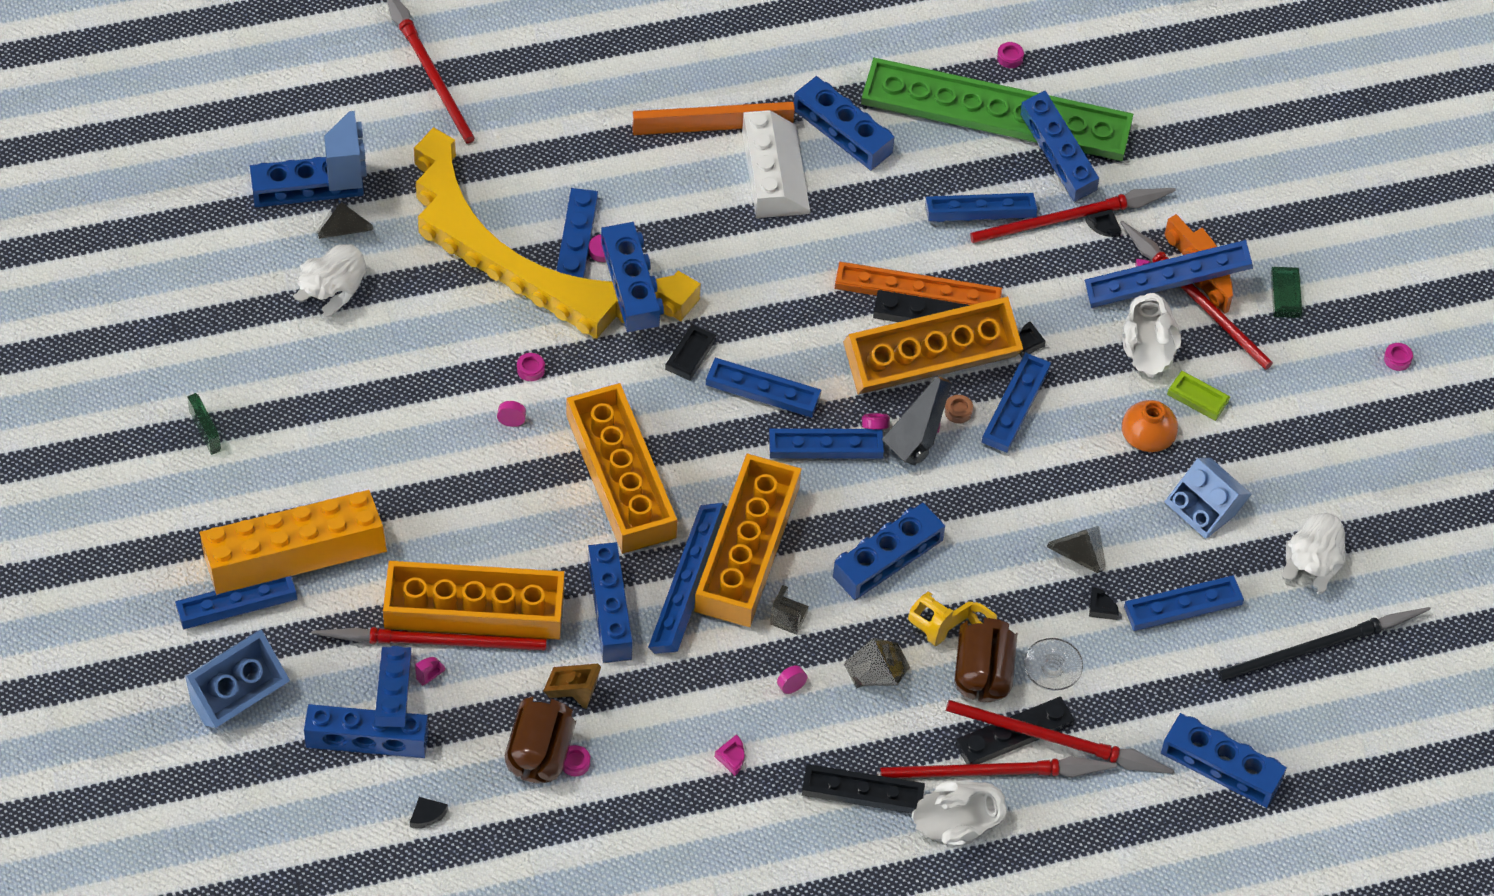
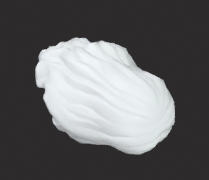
M352 244L335 245L320 258H308L300 266L302 270L297 278V284L300 286V289L293 297L299 302H304L310 297L321 300L332 297L329 303L322 308L324 312L322 314L323 319H330L335 312L350 300L365 275L366 263L362 252ZM343 291L342 293L334 296L336 292Z
M1155 293L1140 295L1132 301L1122 332L1123 348L1127 356L1133 359L1132 365L1139 372H1144L1148 377H1154L1159 372L1164 373L1165 370L1170 369L1173 357L1181 346V333L1172 315L1171 308L1163 297Z
M1329 513L1310 516L1300 530L1292 536L1291 540L1286 542L1287 563L1281 574L1282 578L1290 581L1296 577L1299 570H1305L1317 576L1313 582L1314 588H1318L1317 594L1324 593L1329 580L1345 564V530L1341 520Z
M944 782L937 785L931 794H925L923 799L918 801L917 808L912 812L911 818L916 824V830L920 831L925 837L942 840L945 845L969 844L982 833L999 825L1004 820L1007 813L1005 795L999 788L986 782Z

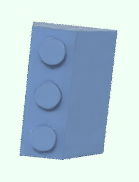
M258 630L185 676L190 701L203 724L213 728H217L290 682L262 630Z

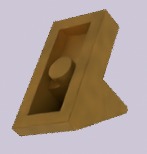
M597 663L553 667L543 692L549 698L572 696L583 708L587 709L597 684L601 666Z

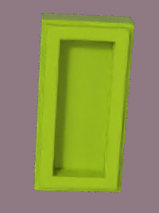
M1184 371L1179 373L1167 392L1168 396L1214 421L1217 420L1230 400L1229 395Z

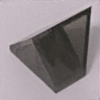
M337 199L316 233L317 238L321 239L372 231L373 225Z
M1099 526L1050 541L1047 545V548L1096 573L1103 572L1106 567Z
M872 638L844 662V666L856 689L862 686L898 685L907 670L910 669L898 643Z

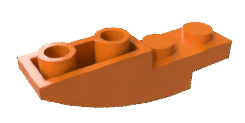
M1177 214L1168 218L1164 235L1167 241L1172 246H1175L1183 255L1217 247L1203 228L1193 232ZM1230 274L1194 283L1195 286L1201 288L1209 296L1210 301L1215 306H1218L1224 314L1229 312L1233 297Z

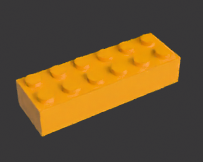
M1008 296L851 333L843 341L858 395L1013 358L1023 350Z
M621 383L566 398L567 420L621 553L624 554L677 538L676 515Z
M746 453L695 594L694 612L751 627L800 488L802 468Z
M370 490L355 492L199 532L204 558L216 595L387 552L383 524Z
M389 561L383 605L384 629L560 640L564 601V571Z

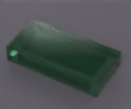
M1272 267L1270 274L1273 317L1301 318L1302 301L1299 268Z
M194 393L187 396L189 412L210 454L213 455L220 452L219 434L199 394Z

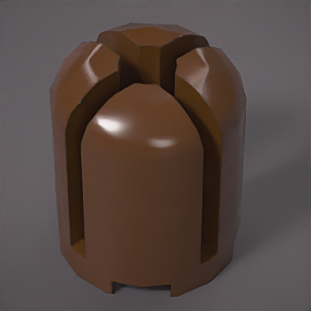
M984 618V623L968 625V621H965L960 625L954 684L957 691L964 697L974 700L977 691H979V702H994L1005 698L1010 693L1013 687L1018 633L1015 634L1009 629V623L998 619Z
M529 697L519 703L504 755L505 763L508 770L517 777L521 776L522 780L531 783H548L557 779L563 771L576 721L572 717L573 710L564 703L551 699L550 704L533 702L534 697Z

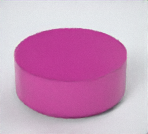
M1006 42L999 46L997 61L1000 65L1006 68H1016L1022 64L1024 50L1019 44Z
M597 235L590 240L589 254L597 262H606L601 246V235Z
M1403 343L1390 344L1384 354L1385 364L1390 369L1396 371L1406 370L1411 365L1413 359L1411 348Z
M526 353L517 360V373L521 379L536 381L544 375L545 362L540 355Z
M505 401L499 405L497 419L501 424L517 427L525 422L526 408L521 403Z
M881 413L864 414L862 416V427L867 429L890 428V416Z
M791 666L779 675L777 685L783 693L791 694L803 687L808 677L800 666Z
M569 746L563 771L570 776H581L590 767V754L582 746Z

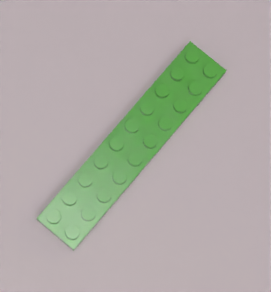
M873 57L861 99L862 105L1037 143L1020 114L1022 102L1039 93ZM1049 95L1084 153L1123 161L1133 113Z

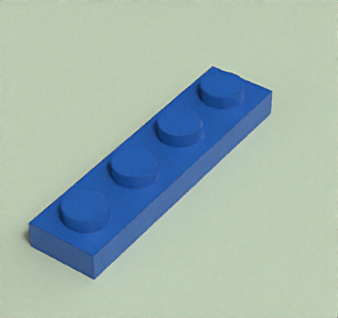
M571 188L556 270L560 273L580 278L585 276L598 191Z
M1034 193L926 196L925 200L928 222L1037 218Z
M1025 352L982 436L981 443L1008 453L1050 370L1051 362Z
M716 357L706 378V386L811 418L821 397V389Z
M769 428L770 459H883V429Z
M1233 575L1125 601L1124 609L1133 631L1241 606L1244 598Z
M288 576L217 595L215 591L175 601L184 630L298 599L292 578Z
M382 647L375 726L405 727L412 657L411 647Z

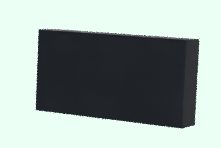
M691 324L665 364V370L690 381L714 345L716 335Z

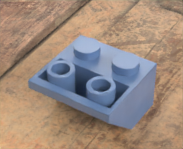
M349 111L324 135L329 191L362 188V177L367 176L362 122H356L355 111Z
M1197 458L1164 502L1200 535L1207 539L1231 520L1252 494L1212 458Z

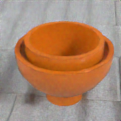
M1155 400L1140 401L1132 405L1125 413L1122 420V433L1127 442L1133 447L1145 452H1158L1170 447L1175 441L1178 433V421L1174 412L1165 404Z

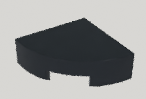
M1112 210L1086 215L1087 225L1096 233L1107 237H1118L1121 235V228Z
M1031 321L1025 324L1019 334L1023 350L1019 353L1021 357L1024 356L1025 352L1031 354L1045 347L1046 343Z
M1092 587L1089 617L1118 620L1119 610L1116 602L1106 595V592L1102 589Z
M419 797L410 820V827L425 828L426 825H430L438 820L440 821L448 811V804Z

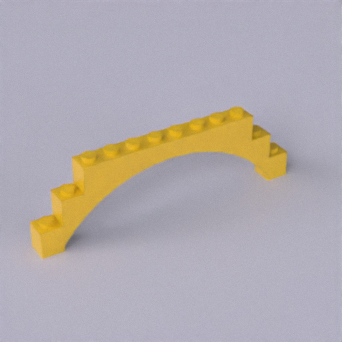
M433 127L414 147V163L421 171L425 172L416 181V197L423 205L427 206L418 216V231L424 239L437 243L449 254H455L465 260L469 266L477 267L484 271L491 279L499 280L509 286L513 292L522 294L532 300L536 306L546 308L554 313L558 319L576 326L583 334H589L597 339L616 317L624 324L612 281L580 278L543 267L510 249L484 227L464 199L455 177L452 160L456 157L455 139ZM677 271L672 276L656 279L657 292L655 294L656 298L662 299L664 314L682 321L700 300L701 283L680 271Z

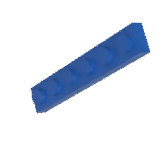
M1243 240L1084 279L1091 308L1148 293H1156L1253 269L1247 241Z
M724 503L706 504L699 507L648 646L654 654L678 652L695 605V594L727 508Z

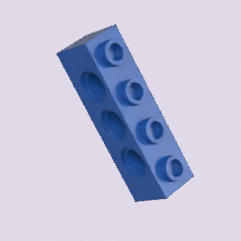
M815 76L794 93V111L870 171L893 153L895 136L892 135L890 130L882 127L868 113L857 108L849 98L839 94L830 83L824 82L818 76Z
M1046 90L1023 101L1020 115L1073 202L1097 191L1099 176Z
M326 157L250 165L255 208L364 196L363 179L362 188L329 191Z
M634 222L601 227V246L626 331L632 332L659 327L660 315L664 314L662 299L656 298L657 283L655 276H650L648 271L651 270L648 254H643L642 251L644 240L641 231H636Z
M924 503L915 508L910 507L898 520L893 523H886L877 534L871 538L866 537L862 539L857 547L850 552L840 554L834 562L833 578L854 600H857L942 542L945 525ZM905 533H911L913 536H908ZM883 548H889V549H891V550H890V551H886V550H884ZM861 563H867V564H869V565H868V566H864V565H861Z
M617 542L588 545V567L603 663L632 660V636Z
M308 704L304 726L306 748L425 758L429 734L428 715L407 713L405 727L375 726V710Z
M1182 713L1179 714L1164 739L1161 750L1162 755L1265 808H1268L1281 785L1287 769L1277 759L1266 757L1256 752L1250 745L1239 743L1229 738L1224 732L1213 730L1203 725L1195 717L1186 716ZM1193 743H1200L1203 745V747H1198ZM1219 756H1226L1230 760H1223ZM1246 770H1253V771H1255L1257 774H1251V773L1247 772Z

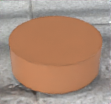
M953 395L947 399L944 413L948 420L954 423H965L971 418L973 403L968 397Z

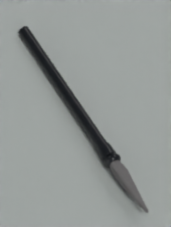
M1426 607L1389 614L1379 619L1373 617L1370 621L1367 620L1355 627L1218 670V677L1220 681H1225L1358 637L1380 634L1382 630L1397 626L1429 611L1431 608Z

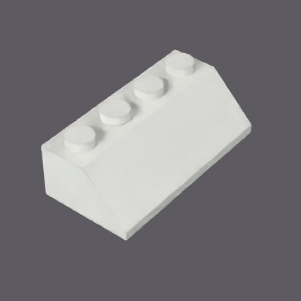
M771 110L743 112L742 134L756 218L810 214L796 125Z

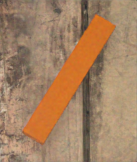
M794 102L633 111L632 130L633 135L742 129L743 112L771 110L793 123Z
M840 261L835 281V289L875 296H877L878 290L968 305L999 299L1002 293V288Z

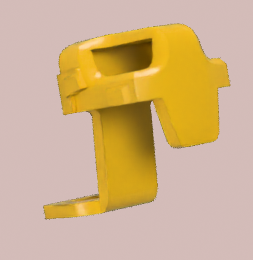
M929 591L914 603L908 615V620L927 635V641L934 646L939 645L946 639L950 629L967 618L971 624L982 623L975 614L976 612L983 613L987 618L997 619V615L978 602H966L954 611L950 608L948 609L937 602ZM927 607L934 611L930 622L920 616Z

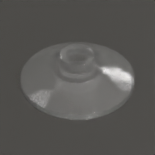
M1046 638L1035 642L1028 649L1024 659V667L1027 676L1034 684L1046 690L1059 691L1073 686L1079 680L1083 670V660L1079 651L1071 643L1058 638ZM1054 667L1057 671H1051L1048 668Z

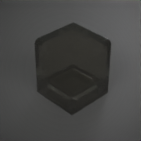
M782 585L771 607L770 625L797 635L808 613L809 606L787 598L788 587Z

